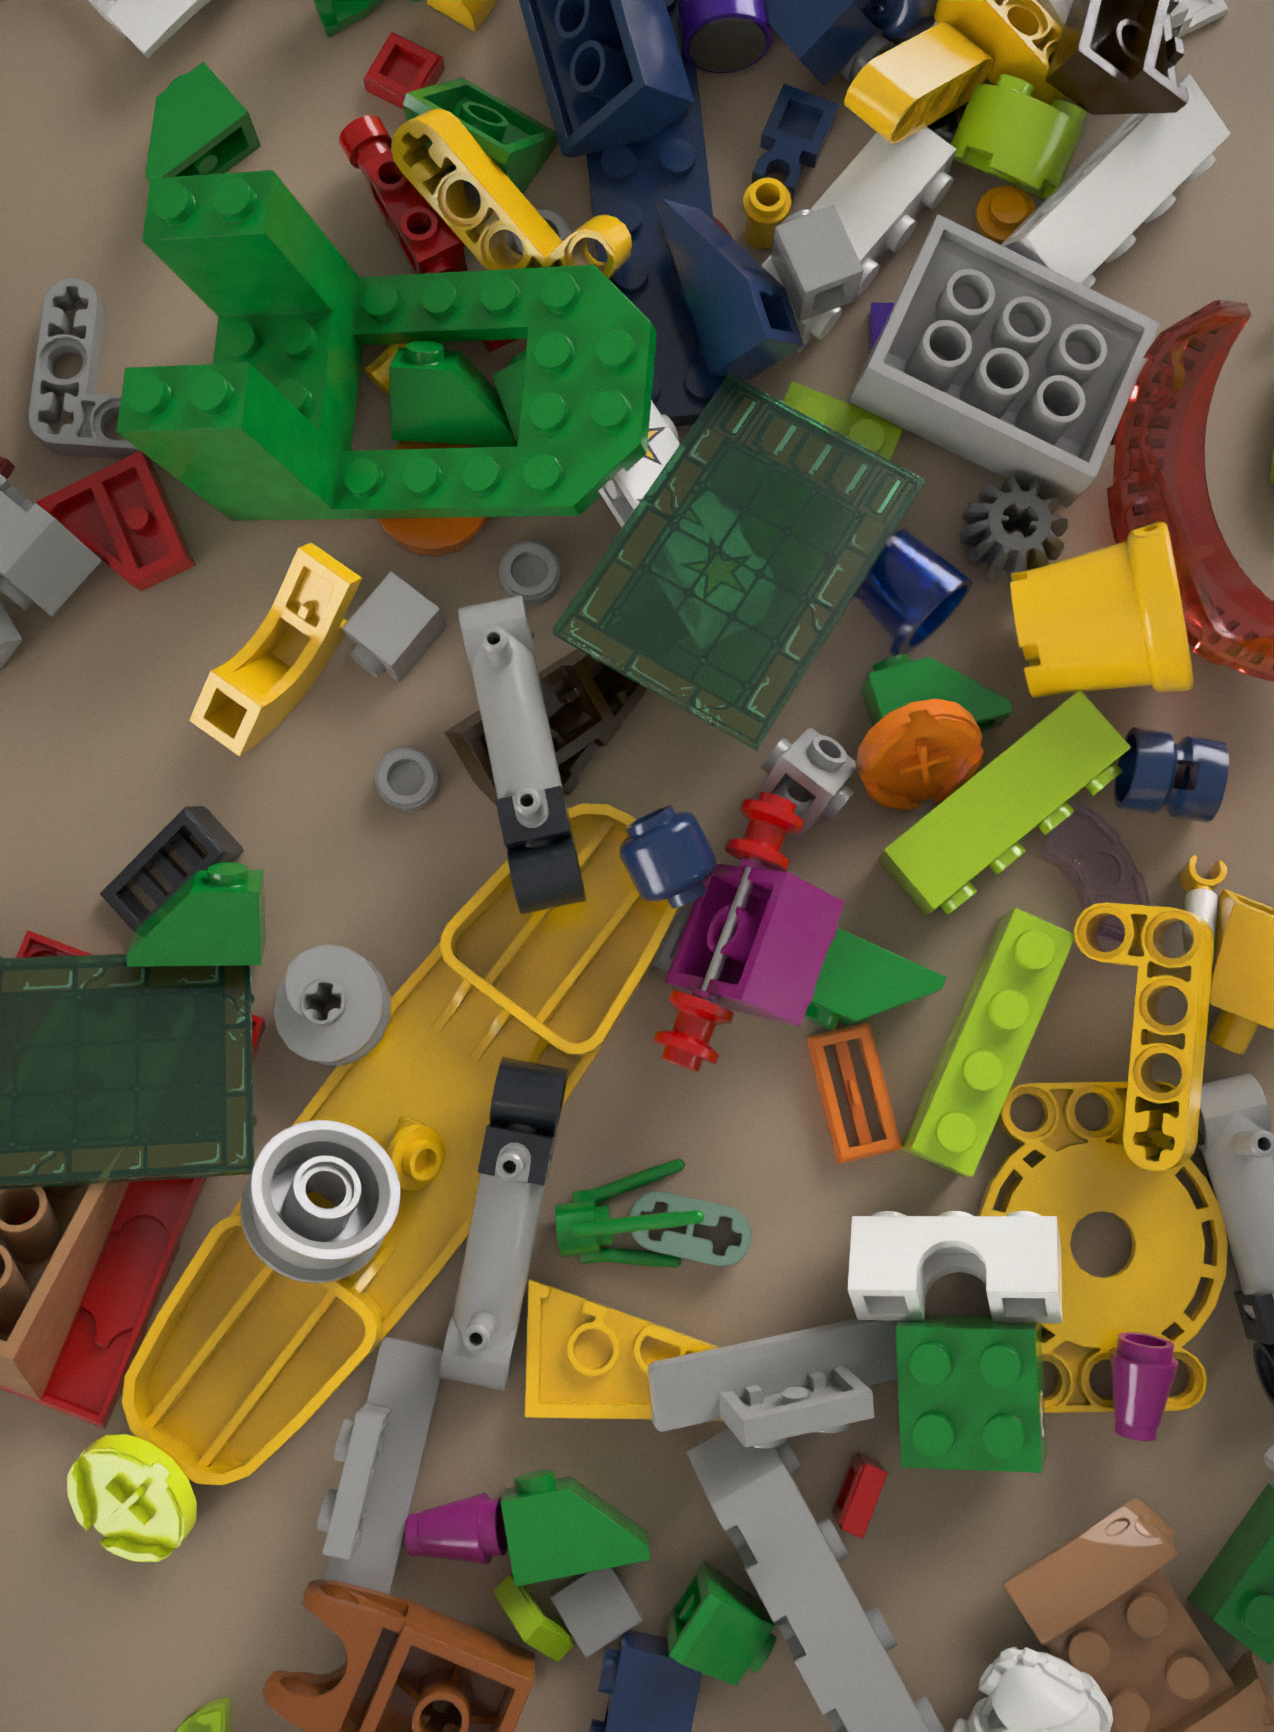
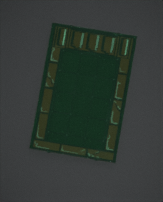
M729 373L554 625L552 635L705 721L708 725L719 729L758 751L920 493L926 480Z
M126 954L0 958V1190L251 1175L255 1164L254 1127L257 1124L253 1106L252 1004L255 1001V997L251 992V965L127 967Z

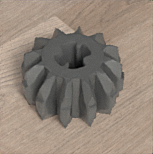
M1013 475L1005 479L1001 486V491L989 483L981 489L978 495L979 502L968 503L963 513V518L969 525L961 530L959 534L960 543L974 547L967 558L969 566L979 565L984 561L990 565L986 573L988 582L995 581L1002 570L1007 572L1011 582V573L1049 565L1048 560H1057L1062 554L1065 546L1058 537L1062 536L1067 530L1068 519L1052 515L1060 504L1059 496L1049 497L1045 500L1037 496L1040 492L1039 480L1031 482L1026 491H1021ZM1018 528L1022 533L1016 531L1009 535L1004 529H1006L1009 532Z

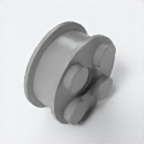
M314 1120L293 1125L274 1136L262 1149L254 1164L241 1201L240 1214L244 1234L255 1254L277 1273L306 1283L338 1281L362 1269L374 1257L398 1213L400 1205L399 1178L394 1164L386 1151L363 1131L341 1122ZM307 1193H322L325 1198L334 1203L335 1207L330 1209L320 1208L308 1199Z

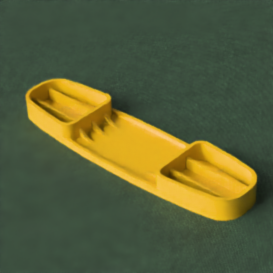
M582 803L568 808L586 901L520 914L507 859L446 924L439 944L392 996L391 1019L382 1040L366 1057L348 1065L336 1066L293 1125L314 1120L341 1122L368 1134L386 1152L393 1139L399 1117L422 1122L424 1125L436 1130L442 1138L444 1160L439 1173L430 1184L422 1189L409 1191L400 1188V1205L394 1223L385 1235L374 1257L362 1269L346 1278L328 1283H306L277 1273L255 1254L246 1239L240 1214L242 1198L229 1217L219 1221L210 1230L157 1314L126 1372L122 1406L130 1431L135 1437L151 1442L169 1455L189 1480L196 1484L226 1485L248 1477L260 1468L316 1415L377 1348L382 1339L389 1334L466 1240L469 1234L480 1177L478 1168L486 1126L490 1123L491 1101L502 1058L507 1057L568 1069L562 1108L650 970L680 907L671 908L667 899L651 902L642 899L619 853L621 844L629 837L625 827L636 821L631 815L607 804ZM307 1193L308 1199L314 1205L324 1209L335 1207L334 1203L325 1198L322 1193Z

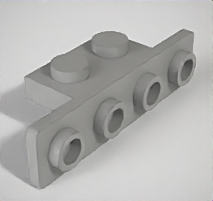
M856 1318L651 1362L648 1365L647 1371L652 1423L659 1432H665L722 1419L745 1448L750 1446L773 1448L785 1443L789 1437L815 1431L827 1434L844 1431L849 1428L851 1423L874 1418L873 1392L867 1386L898 1379L895 1327L900 1321L858 1320Z
M391 1336L382 1339L366 1404L356 1413L355 1420L344 1419L336 1442L334 1460L344 1462L338 1489L328 1487L317 1522V1530L327 1532L322 1555L329 1556L324 1580H335L391 1594L405 1534L406 1520L410 1513L441 1381L439 1372L443 1348Z

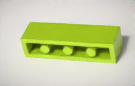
M1079 690L886 847L877 861L925 917L929 916L938 907H941L947 915H950L977 892V889L970 882L988 866L996 875L1001 873L1026 852L1019 841L1034 828L1038 827L1046 836L1075 812L1067 802L1084 787L1094 796L1120 775L1123 770L1116 764V761L1131 746L1085 694Z
M1014 908L999 918L901 1143V1150L957 1176L973 1177L1074 942L1075 936L1073 933L1018 908Z

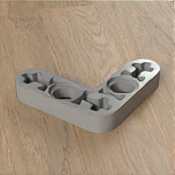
M74 277L63 278L55 282L47 290L43 300L28 414L29 426L43 446L53 453L70 456L124 459L140 450L126 439L115 441L106 437L108 422L113 417L119 415L121 395L97 394L106 325V309L93 287L86 281ZM78 300H82L87 308L77 310L75 313L73 328L80 338L71 335L72 324L63 312L64 310L74 309L75 303ZM70 353L83 357L82 368L76 376L70 379H59L53 376V367L59 357ZM55 394L64 397V404L59 401ZM63 405L64 411L73 422L72 424H63L60 434H55L49 427V423L59 422Z

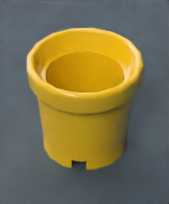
M1157 522L1134 529L1128 534L1127 541L1039 568L1011 573L1012 581L1010 582L1017 637L1019 648H1023L1026 661H1030V666L1024 667V672L1033 699L1055 694L1073 693L1079 690L1083 692L1152 685L1153 689L1157 692L1191 690L1194 687L1178 578L1169 530L1165 522Z

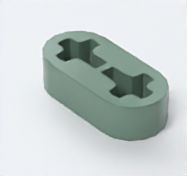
M651 1191L642 1195L633 1204L629 1213V1217L640 1216L641 1211H652L656 1202H664L668 1204L667 1212L702 1211L705 1217L704 1221L700 1223L701 1225L717 1226L720 1216L731 1218L730 1229L740 1233V1240L737 1245L727 1244L723 1254H716L712 1252L713 1242L711 1240L692 1235L695 1224L686 1225L685 1233L669 1229L663 1230L660 1240L649 1238V1230L631 1232L633 1238L642 1247L654 1252L715 1266H729L739 1262L747 1254L751 1245L752 1231L747 1219L739 1211L726 1205L665 1191Z

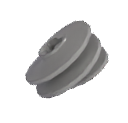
M322 944L301 952L288 964L286 976L277 989L273 1009L277 1032L291 1051L319 1065L344 1066L366 1057L382 1040L391 1019V995L383 975L369 960L346 947ZM337 997L342 1000L340 1009H331L327 1016L324 1015L325 1005L335 1004Z

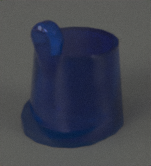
M903 528L886 538L882 545L878 546L880 547L850 594L860 600L894 640L889 650L892 656L910 653L931 636L964 600L973 583L969 577ZM832 563L827 564L822 572L823 576H825Z

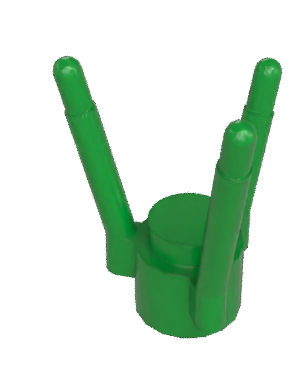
M675 1159L595 1189L573 1191V1202L556 1204L555 1223L561 1257L579 1255L581 1264L612 1262L652 1267H679L681 1264L680 1257L650 1251L602 1246L614 1244V1234L700 1224L704 1221L705 1217L702 1211H676L612 1219L610 1206H597V1203L680 1172L685 1167L684 1161L682 1159Z

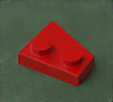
M138 451L36 501L40 507L58 520L94 554L109 565L112 570L141 592L196 565L153 463L142 451Z

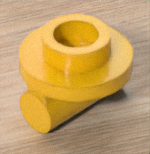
M399 1117L393 1139L386 1152L397 1171L400 1188L409 1191L424 1188L437 1176L444 1160V1144L439 1133L422 1122L406 1117Z

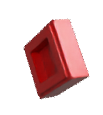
M391 31L363 78L365 89L367 92L404 110L403 102L407 92L436 85L445 70L443 56Z
M859 1452L856 1455L853 1454L832 1513L841 1530L863 1539L888 1472L878 1460Z

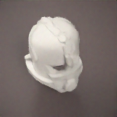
M1017 1646L1002 1651L998 1659H995L993 1664L988 1665L980 1678L978 1690L987 1694L988 1697L976 1703L967 1720L957 1719L950 1732H1110L1113 1714L1112 1707L1092 1676L1085 1672H1080L1066 1661L1048 1653L1036 1652L1027 1647L1024 1650H1018Z

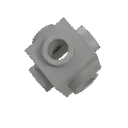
M809 727L793 744L785 738L777 744L761 766V769L768 776L751 799L757 800L760 792H768L795 803L796 809L794 814L804 820L801 833L794 834L801 840L821 816L832 822L855 792L846 786V783L857 770L856 761L846 754L844 748L837 741L828 736L820 735Z

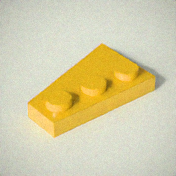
M530 1278L528 1282L525 1417L652 1420L648 1365L654 1361L720 1347Z

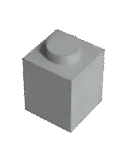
M835 205L815 212L811 209L800 210L787 217L781 225L775 227L771 260L786 289L799 322L856 301L864 269Z
M390 571L342 629L353 646L349 655L354 661L376 678L385 671L400 683L443 632L446 625L440 608Z

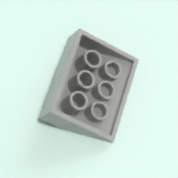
M937 214L848 402L1004 478H1010L1014 475L1018 484L1025 488L1031 482L1039 480V495L1045 498L1059 496L1060 505L1068 508L1097 477L1160 323Z

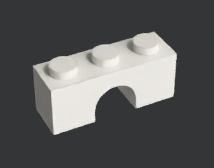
M881 1211L872 1216H852L847 1290L858 1320L925 1321V1300L932 1284L942 1276L962 1272L972 1274L986 1284V1293L993 1322L1063 1323L1061 1243L1057 1216H1041L1031 1211H1015L1006 1216H973L962 1211H947L939 1216H906L895 1211Z

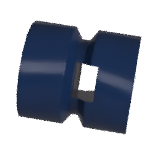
M1138 727L1131 728L1124 739L1131 748L1118 759L1117 764L1123 772L1115 778L1114 797L1116 806L1120 809L1155 814L1163 806H1166L1169 814L1175 818L1206 823L1213 820L1220 808L1227 784L1229 752L1226 743L1218 740L1186 736L1177 744L1168 732Z

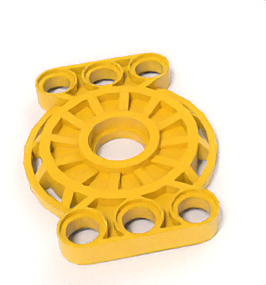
M1154 1081L1160 1089L1167 1092L1176 1088L1171 1083ZM1128 1082L1027 1083L1012 1086L997 1119V1125L1001 1131L1019 1143L1020 1146L1005 1158L989 1181L977 1216H1006L1015 1211H1031L1041 1216H1057L1062 1262L1063 1323H1041V1327L1048 1332L1041 1337L1042 1361L1051 1363L1058 1377L1055 1390L1044 1398L1045 1413L1114 1412L1113 1396L1106 1398L1097 1396L1091 1389L1089 1377L1095 1364L1102 1360H1110L1109 1350L1117 1347L1118 1334L1123 1332L1150 1334L1171 1341L1174 1344L1173 1358L1181 1360L1187 1367L1189 1374L1188 1385L1179 1395L1168 1396L1164 1411L1189 1409L1201 1400L1206 1391L1207 1376L1204 1366L1196 1356L1182 1347L1198 1334L1216 1307L1227 1268L1228 1240L1218 1201L1208 1180L1190 1158L1187 1162L1175 1168L1154 1172L1139 1168L1129 1159L1123 1142ZM1086 1093L1096 1094L1101 1097L1108 1109V1117L1105 1124L1095 1131L1082 1127L1075 1116V1105L1079 1098ZM1022 1094L1032 1095L1037 1098L1044 1110L1042 1123L1031 1132H1025L1017 1128L1010 1117L1011 1104L1014 1099ZM1171 1102L1172 1111H1179V1102ZM1162 1129L1147 1132V1142L1158 1145L1159 1150L1163 1151L1174 1148V1145L1169 1142L1174 1137L1163 1134ZM1031 1152L1039 1156L1029 1165L1023 1160ZM1180 1169L1183 1170L1195 1185L1204 1206L1195 1207L1189 1192L1175 1176ZM1013 1172L1016 1179L1005 1193L1000 1210H993L1001 1186L1010 1173ZM1099 1211L1111 1213L1121 1219L1128 1228L1132 1240L1131 1256L1124 1268L1114 1275L1105 1277L1092 1276L1082 1270L1074 1260L1070 1247L1072 1231L1078 1221L1090 1213ZM1209 1221L1213 1240L1211 1265L1204 1263L1205 1240L1201 1223ZM1200 1278H1209L1202 1300L1189 1318L1184 1311L1195 1296ZM1173 1324L1179 1331L1168 1339L1161 1333Z

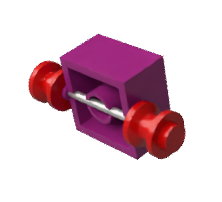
M760 792L757 800L744 799L742 801L739 811L749 820L743 838L728 839L725 846V851L728 854L741 860L740 866L717 863L714 872L703 881L707 892L695 899L665 979V983L687 992L671 991L669 1002L678 1010V1014L672 1030L657 1031L653 1040L655 1043L665 1047L661 1057L665 1061L695 1072H699L703 1061L716 1065L719 1054L709 1043L716 1025L731 1024L734 1017L732 1011L801 1027L807 1007L813 999L815 985L827 951L835 938L837 924L845 901L787 872L790 861L780 850L786 834L801 833L804 820L794 814L796 804L784 797L768 792Z

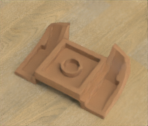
M1135 1498L1003 1581V1586L1041 1645L1045 1644L1053 1656L1066 1661L1080 1672L1089 1674L1096 1681L1112 1707L1113 1723L1110 1732H1274V1702L1256 1654L1251 1650L1243 1654L1231 1671L1227 1672L1160 1570L1161 1567L1177 1556L1173 1540L1175 1530L1139 1499Z

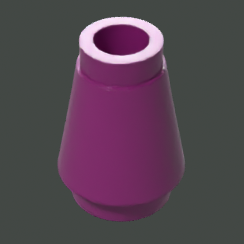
M1137 1332L1118 1334L1117 1347L1109 1350L1114 1418L1116 1419L1114 1431L1117 1434L1138 1441L1156 1440L1157 1428L1160 1425L1179 1362L1173 1358L1174 1344L1171 1341L1158 1336Z
M481 1493L426 1509L420 1513H410L405 1525V1540L409 1555H423L424 1557L489 1564L494 1556H504L508 1549L501 1508L502 1498L489 1499L486 1493Z

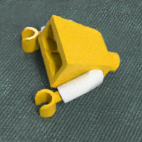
M1193 855L1180 872V883L1188 892L1185 896L1184 910L1198 915L1206 921L1213 932L1214 954L1209 1004L1221 1009L1208 1039L1226 1050L1242 1055L1245 1054L1259 1024L1274 1030V908L1224 888L1218 897L1213 890L1225 879L1227 874L1226 865L1221 860H1217L1211 868V880H1206L1197 874L1195 870L1197 856ZM1182 922L1184 951L1187 954L1192 948L1194 937L1190 926Z

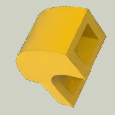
M312 542L299 547L266 618L252 638L237 654L221 666L210 671L189 721L239 757L260 743L302 700L337 650L345 635L342 628L348 622L344 619V616L362 577Z

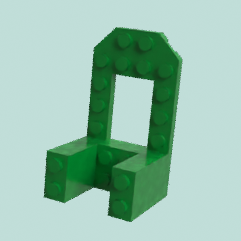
M273 170L150 178L142 241L218 316L213 364L125 368L117 433L231 521L580 516L600 498L597 491L622 468L628 472L647 454L657 333L651 321L595 265L359 277ZM527 339L517 446L351 451L363 345L408 344L414 341L458 342Z

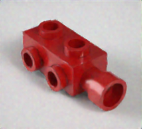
M366 115L350 122L342 130L339 136V144L350 164L354 168L361 169L365 176L371 197L382 214L385 225L392 232L409 262L413 274L468 271L463 248L466 245L399 170L391 151L392 139L381 119L374 115Z

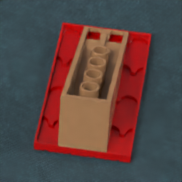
M27 930L11 968L22 967L23 970L24 967L109 964L110 966V964L117 963ZM147 990L141 993L144 995L191 994L192 991L148 992ZM135 993L84 994L83 996L85 998L133 996ZM76 994L23 998L25 1000L74 998ZM202 996L199 999V1036L203 1039L222 1038V1030L224 1029L222 1026V1002ZM0 997V1001H14L17 997ZM192 997L148 998L140 1002V1038L143 1041L187 1040L195 1036V1000ZM133 999L85 1001L81 1004L80 1041L84 1044L133 1042L136 1039L137 1002ZM74 1001L25 1003L21 1007L20 1044L23 1047L73 1045L77 1037L78 1005ZM0 1004V1048H9L16 1044L18 1007L14 1004ZM248 1013L250 1014L252 1067L266 1025L265 1018ZM222 1041L203 1042L199 1045V1082L203 1086L223 1085ZM192 1043L143 1045L140 1048L139 1085L143 1089L192 1086L195 1083V1045ZM132 1045L84 1047L80 1051L79 1089L82 1092L125 1090L136 1086V1048ZM73 1048L23 1050L19 1054L17 1091L21 1095L71 1092L75 1089L76 1051ZM0 1051V1096L10 1095L14 1090L15 1054L12 1051ZM223 1088L203 1089L199 1092V1131L203 1134L223 1133ZM192 1090L143 1092L139 1096V1134L142 1137L190 1135L195 1131V1092ZM132 1093L82 1095L78 1099L77 1137L80 1140L131 1138L135 1134V1096ZM71 1096L21 1098L17 1102L15 1141L19 1144L70 1141L73 1138L75 1099ZM0 1099V1145H7L11 1141L13 1102L10 1099ZM223 1136L203 1137L200 1141L223 1140ZM192 1138L145 1140L140 1144L190 1142L194 1140ZM131 1141L81 1144L78 1148L134 1144ZM70 1145L19 1147L16 1151L65 1148L70 1150L72 1147ZM7 1148L0 1149V1152H10ZM124 1149L100 1178L66 1180V1176L63 1175L61 1180L0 1184V1389L71 1417L73 1416L102 1429H106L124 1386V1376L141 1346L147 1331L146 1326L180 1248V1240L210 1172L110 1177Z

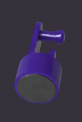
M678 0L683 53L688 62L696 64V68L711 73L736 72L757 63L768 52L772 43L771 25L767 22L764 0Z

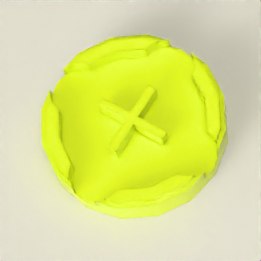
M128 1434L105 1435L91 1443L81 1453L79 1459L72 1465L67 1475L68 1499L76 1519L86 1531L94 1525L98 1532L105 1536L100 1544L112 1554L134 1562H159L167 1558L174 1549L182 1545L196 1524L197 1500L189 1479L169 1455L151 1442Z

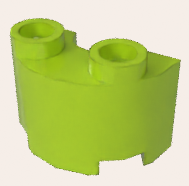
M1001 74L996 85L976 84L950 144L956 148L954 160L982 173L999 177L1027 194L1045 201L1062 183L1085 131L1082 124L1087 113L1080 107L1066 101L1055 99L1052 105L1037 100L1031 97L1034 87L1030 83L1011 75Z

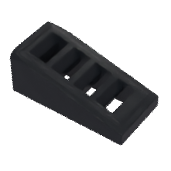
M186 806L119 873L100 895L135 932L198 870H208L209 866L217 863L233 862L244 849L207 808L203 806ZM191 834L208 850L209 854L207 856L190 839L189 836ZM174 849L193 868L189 874L169 855ZM154 867L175 887L170 893L149 872ZM136 883L157 905L151 912L130 891V888Z

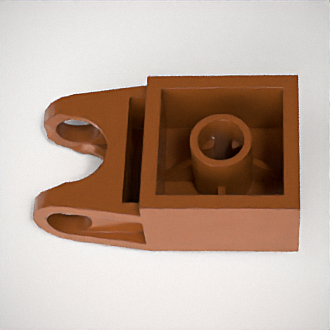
M319 1579L308 1583L304 1591L302 1604L308 1611L317 1616L327 1628L334 1631L340 1637L346 1649L347 1661L338 1669L326 1674L282 1670L273 1671L262 1689V1696L266 1703L285 1720L305 1732H514L534 1683L535 1653L412 1600L344 1582ZM436 1700L451 1702L446 1707L444 1713L437 1712L432 1708L433 1701Z

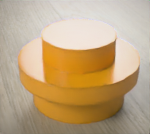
M997 186L987 191L981 197L975 213L976 225L982 236L1001 245L1036 210V207L1031 197L1023 190L1014 186Z

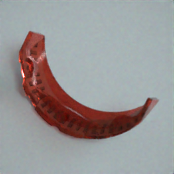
M1215 300L1162 331L1143 357L1148 358L1137 378L1110 443V446H1116L1113 465V485L1107 488L1110 521L1116 544L1127 541L1128 534L1134 529L1157 522H1165L1168 526L1188 643L1194 647L1192 651L1217 666L1224 665L1249 676L1274 681V601L1267 597L1253 583L1232 555L1218 527L1207 487L1205 435L1211 399L1230 349L1252 316L1247 303Z

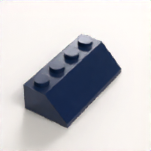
M519 0L563 156L573 158L651 139L695 104L665 0Z

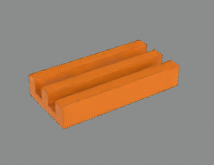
M870 1022L805 1038L837 1164L902 1149ZM858 1039L883 1136V1140L875 1142L871 1138L847 1041ZM829 1045L834 1047L858 1141V1146L850 1148L824 1047Z

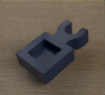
M784 84L761 135L760 148L768 151L758 159L752 173L751 184L759 179L766 178L770 173H782L787 178L784 185L790 193L791 201H793L799 187L800 163L812 168L816 167L836 121L839 104Z

